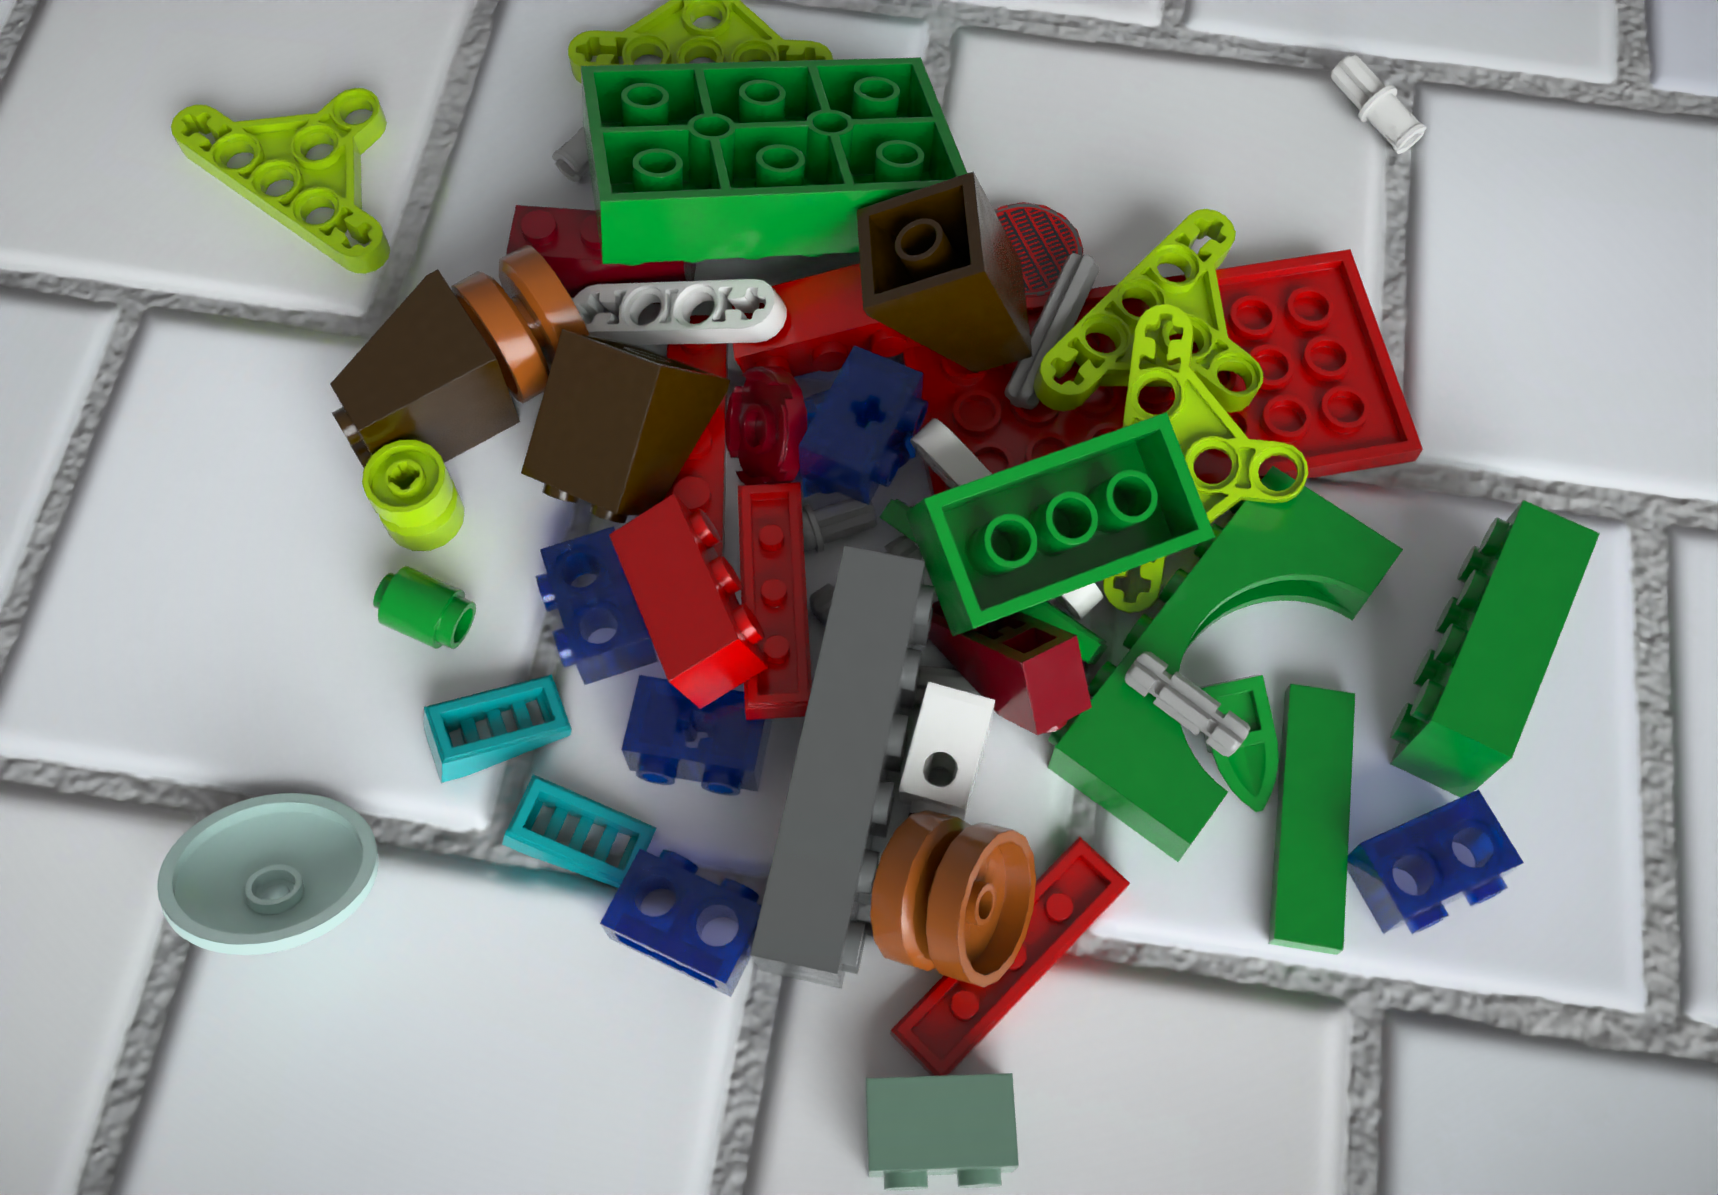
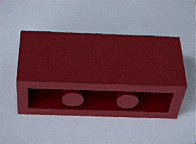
M516 205L506 255L524 245L532 246L546 260L571 298H574L586 287L596 284L694 281L696 263L664 261L644 262L634 266L603 264L595 210Z

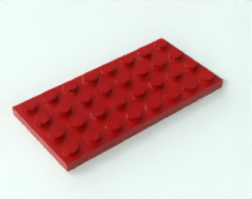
M1351 249L1216 269L1228 338L1250 354L1260 364L1263 371V383L1249 406L1238 412H1227L1248 439L1283 442L1293 445L1302 452L1307 461V479L1417 460L1423 448ZM1184 274L1164 277L1172 282H1183L1186 280ZM1116 285L1091 288L1075 325ZM1049 295L1026 298L1030 335ZM1125 298L1122 300L1123 307L1127 312L1137 317H1141L1146 310L1150 309L1144 301L1137 298ZM1090 333L1085 336L1088 345L1097 352L1111 353L1116 350L1114 342L1105 334ZM1183 334L1171 335L1169 340H1181ZM1193 340L1192 354H1195L1199 349ZM923 345L906 349L900 354L917 433L933 418L939 420L960 439L992 474L1123 428L1128 386H1099L1082 405L1074 410H1053L1041 401H1039L1037 407L1029 410L1011 405L1010 400L1004 393L1018 361L974 373ZM1074 361L1072 368L1063 377L1057 378L1054 376V380L1060 385H1063L1066 381L1073 382L1080 366ZM1227 370L1217 373L1219 382L1228 390L1235 392L1246 390V384L1238 374ZM1144 386L1138 396L1140 407L1145 412L1153 415L1168 411L1175 400V392L1172 387ZM1208 449L1200 453L1194 463V472L1197 478L1208 484H1218L1224 481L1232 469V463L1228 455L1217 449ZM1280 455L1265 459L1258 471L1260 481L1272 466H1275L1295 480L1297 478V469L1294 463L1287 457ZM924 461L931 496L949 490L948 485Z

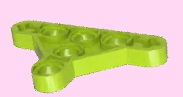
M670 0L622 32L585 31L574 37L568 46V56L573 76L581 84V66L635 65L634 62L639 57L650 54L662 59L659 64L690 63L692 60L700 57L710 58L715 63L748 62L751 60H833L832 53L828 47L819 42L784 40L740 0ZM703 16L716 17L721 21L717 26L709 29H702L693 25L698 18ZM597 56L596 61L591 62L592 57ZM619 56L623 57V64H619Z
M364 88L345 90L334 97L318 113L233 122L210 106L193 105L181 110L173 118L171 124L172 135L188 159L345 269L354 273L366 274L376 271L388 260L390 246L381 224L362 210L361 155L382 136L387 125L378 97L372 91ZM360 109L372 111V115L363 123L349 124L345 122L346 117L353 111ZM212 133L216 142L212 145L209 139L202 134ZM329 144L333 146V150L325 158L318 160L306 158L308 151L316 145ZM251 153L254 155L250 163L244 167H227V162L236 154ZM290 180L294 182L292 188L283 195L269 196L266 194L268 187L276 181ZM328 207L334 210L332 217L324 223L310 224L306 222L307 216L315 209ZM348 230L351 237L362 244H366L369 241L371 243L366 247L359 244L351 247L345 233Z
M1210 209L1196 210L1188 215L1046 353L1034 378L1033 388L1038 399L1053 410L1068 411L1082 405L1099 386H1128L1135 328L1140 317L1128 313L1123 307L1122 300L1125 298H1137L1144 301L1150 308L1155 305L1170 304L1179 307L1187 313L1192 323L1193 340L1199 349L1197 353L1192 354L1190 368L1226 412H1238L1249 406L1263 383V371L1260 364L1250 354L1228 338L1216 269L1222 264L1235 241L1236 231L1232 222L1222 213ZM1205 236L1211 238L1200 248L1198 254L1191 249L1196 239L1200 240ZM1166 263L1175 265L1184 272L1186 280L1183 282L1169 281L1159 273L1157 266ZM1162 320L1158 330L1148 331L1146 337H1151L1156 342V364L1143 360L1141 369L1163 367L1176 373L1180 371V363L1168 365L1167 363L1170 343L1169 336L1180 334L1174 332L1172 321ZM1090 333L1105 334L1114 342L1116 350L1111 353L1097 352L1088 345L1085 336ZM1074 361L1080 366L1073 382L1066 381L1063 385H1060L1054 380V376L1057 378L1063 377L1072 368ZM1227 370L1238 374L1244 380L1246 390L1240 392L1228 390L1219 382L1217 373ZM1151 381L1145 385L1147 387H1171L1163 381Z
M1170 304L1155 305L1146 310L1139 318L1135 328L1123 428L1160 415L1145 412L1138 403V396L1140 390L1151 381L1166 382L1175 392L1174 403L1166 412L1210 524L1241 500L1284 503L1295 498L1304 488L1308 476L1307 461L1302 452L1293 445L1283 442L1248 439L1190 368L1193 349V328L1187 313L1179 307ZM1162 320L1172 321L1174 332L1183 334L1181 340L1175 339L1170 341L1167 354L1168 365L1180 363V371L1178 373L1163 367L1141 369L1143 360L1156 364L1157 347L1155 339L1146 336L1148 331L1158 330ZM1208 449L1223 451L1228 455L1232 463L1229 476L1218 484L1202 482L1194 472L1196 458L1200 453ZM1271 456H1284L1294 463L1297 469V478L1291 487L1282 491H1274L1265 487L1260 481L1258 473L1260 465ZM1169 555L1159 558L1155 562L1141 565V578L1151 581V588L1149 592L1138 593L1135 603L1125 602V592L1115 588L1116 579L1127 577L1129 570L1104 579V593L1108 601L1118 610L1129 614L1142 613L1152 608L1159 600L1158 598L1162 591L1165 562Z

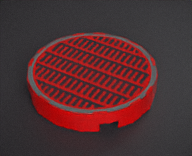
M1022 202L997 208L994 211L1021 260L1025 298L1050 295L1067 257L1072 253L1083 255V246L1078 230L1064 215L1044 205Z

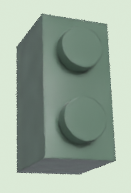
M1012 1073L866 1078L868 1177H884V1190L928 1188V1175L957 1174V1184L960 1188L996 1187L1002 1185L1001 1173L1013 1172L1019 1166Z

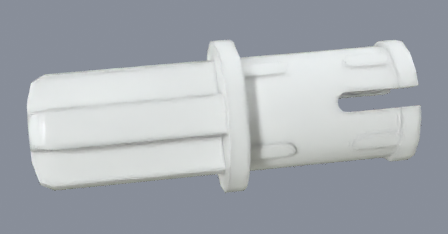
M1346 56L1332 70L1331 79L1360 110L1358 118L1362 122L1370 121L1391 144L1397 154L1408 150L1424 135L1426 127L1396 97L1397 89L1395 86H1385L1358 56Z

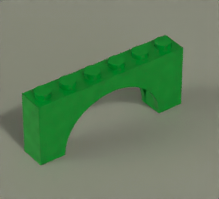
M1272 466L1261 480L1265 487L1274 491L1285 490L1296 481L1275 466ZM1306 486L1295 498L1284 503L1241 500L1228 510L1234 516L1225 528L1214 523L1211 527L1215 537L1198 544L1194 555L1199 557L1200 560L1191 572L1187 573L1179 568L1164 587L1158 598L1165 603L1154 619L1143 614L1133 626L1123 642V646L1129 649V652L1119 665L1115 666L1107 661L1089 684V695L1093 697L1091 699L1092 708L1067 720L1066 725L1052 732L1048 739L1055 746L1048 765L1051 771L1177 862L1180 861L1206 825L1228 791L1215 782L1195 758L1186 741L1181 724L1153 704L1156 697L1151 693L1144 697L1126 683L1125 676L1133 662L1143 652H1152L1168 664L1165 671L1173 676L1175 672H1179L1183 655L1209 626L1236 610L1263 602L1299 601L1311 603L1333 610L1353 621L1403 551L1401 547Z

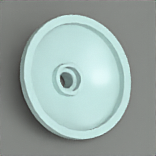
M279 793L237 802L212 813L192 826L167 853L161 865L157 882L158 897L163 914L169 925L181 937L192 944L215 952L255 955L279 952L303 945L341 924L354 913L368 896L374 885L379 866L376 840L372 829L359 813L331 798L305 793Z

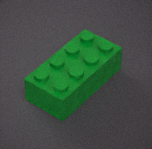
M1167 412L924 498L906 512L922 558L925 561L928 574L933 586H935V592L952 637L1215 537Z
M1525 500L1519 504L1507 521L1498 517L1494 519L1482 540L1480 548L1473 546L1460 568L1457 580L1465 584L1459 597H1451L1435 628V631L1443 634V637L1436 651L1429 649L1413 680V684L1422 688L1413 705L1410 703L1405 704L1392 728L1390 738L1398 741L1399 744L1390 763L1391 765L1462 799H1466L1512 759L1600 533Z

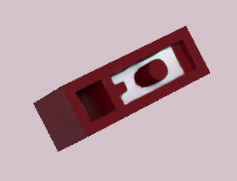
M939 600L932 604L934 609L928 639L981 696L995 700L994 711L999 716L1038 736L1042 733H1050L1061 729L1066 725L1067 720L1092 708L1077 635L1019 611L952 637Z

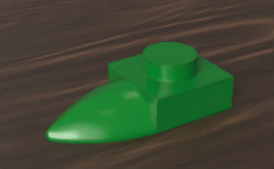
M1253 675L1199 687L1221 703L1218 710L1226 715L1229 711H1232L1248 723L1250 727L1248 736L1231 756L1221 755L1207 743L1206 748L1207 752L1212 753L1218 770L1231 791L1255 812L1263 811L1276 782L1279 762L1278 741L1263 675ZM1204 734V739L1206 742L1209 737Z

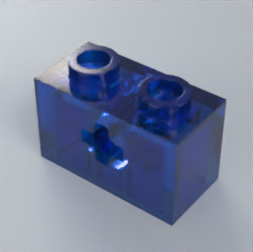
M854 345L799 444L800 477L869 505L879 485L889 487L894 480L902 459V452L898 449L906 434L914 437L923 424L929 405L928 401L922 399L923 373Z
M639 675L621 750L629 770L636 771L638 778L650 783L671 785L678 778L701 782L703 789L720 795L736 796L740 794L741 789L758 792L773 719L746 720L743 691L731 690L700 709L670 684L668 679ZM698 732L708 734V737L700 739L697 748L688 747L687 742H694Z

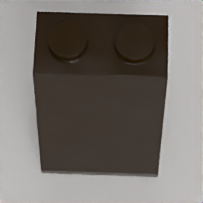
M974 171L857 210L863 309L869 317L974 373L1033 357L1021 260Z
M438 269L425 276L330 383L342 405L341 408L332 412V415L363 468H365L370 457L384 445L398 440H418L429 444L441 455L445 463L520 422L497 358Z
M562 329L521 474L544 483L542 492L550 497L572 503H578L580 498L591 503L589 512L592 515L616 523H626L628 515L639 516L664 500L726 395L731 380L636 345Z

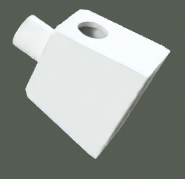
M928 682L899 787L900 802L911 805L908 817L911 814L929 810L956 816L962 820L965 819L992 723L994 699ZM935 769H945L951 772L953 775L950 784L946 786L931 784L928 782L930 772Z

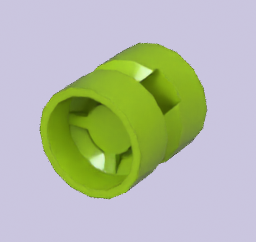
M398 440L384 445L370 457L363 471L362 485L369 502L375 512L379 514L380 520L389 536L399 546L412 551H431L444 546L457 535L464 522L465 508L441 455L431 445L418 440Z

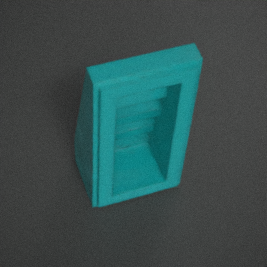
M552 674L424 707V731L441 783L471 775L570 736L572 731ZM534 700L537 701L544 720L543 724L535 726L532 724L526 707V703ZM511 709L518 730L507 733L501 713ZM486 719L491 737L480 740L475 723ZM460 729L465 744L453 747L449 733Z
M533 774L505 832L502 845L530 857L629 892L657 828ZM542 806H546L555 811L542 836L531 831ZM567 815L579 818L580 821L569 845L565 846L556 842V839ZM592 824L604 827L605 830L593 857L580 851ZM619 832L630 836V840L618 867H614L605 863Z

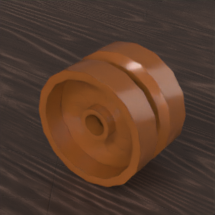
M524 245L499 259V280L502 287L494 278L479 271L451 286L453 293L497 358L508 391L522 404L545 391L550 373L547 362L552 366L562 329L590 335L572 298L546 260L529 245Z
M925 810L911 814L894 831L884 849L872 887L870 918L873 937L884 958L925 971L936 968L938 973L981 987H986L999 981L1014 963L1025 940L1034 907L1036 887L1034 854L1026 837L1013 829L982 822L970 825L959 817Z

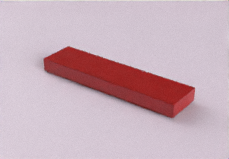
M800 482L739 485L741 604L744 603L748 606L764 632L765 638L757 643L768 666L767 669L744 682L746 720L805 717L812 688L801 484Z
M1079 836L1036 880L1034 907L1025 940L1014 963L999 981L986 987H981L944 975L890 1030V1035L931 1076L950 1075L1128 888L1130 882Z

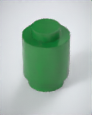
M409 566L401 568L396 574L388 573L380 582L373 600L374 607L378 609V621L380 624L435 649L440 648L442 645L451 649L457 648L468 634L476 613V604L465 599L463 590Z

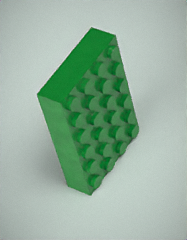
M921 57L581 66L584 133L603 264L634 266L644 262L684 261L696 263L706 259L744 258L757 260L770 256L803 255L818 257L823 254L859 252L858 209L967 174Z

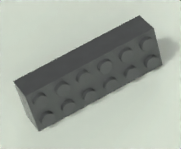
M844 545L750 954L762 972L841 989L845 972L858 974L866 932H864L865 923L856 921L860 903L871 905L872 887L880 852L871 850L874 836L886 838L894 803V798L892 797L894 783L886 782L887 771L900 773L908 734L906 733L908 716L901 715L900 710L901 707L913 709L921 672L919 666L922 650L913 649L914 644L920 646L927 645L934 608H932L935 586L924 584L925 561Z

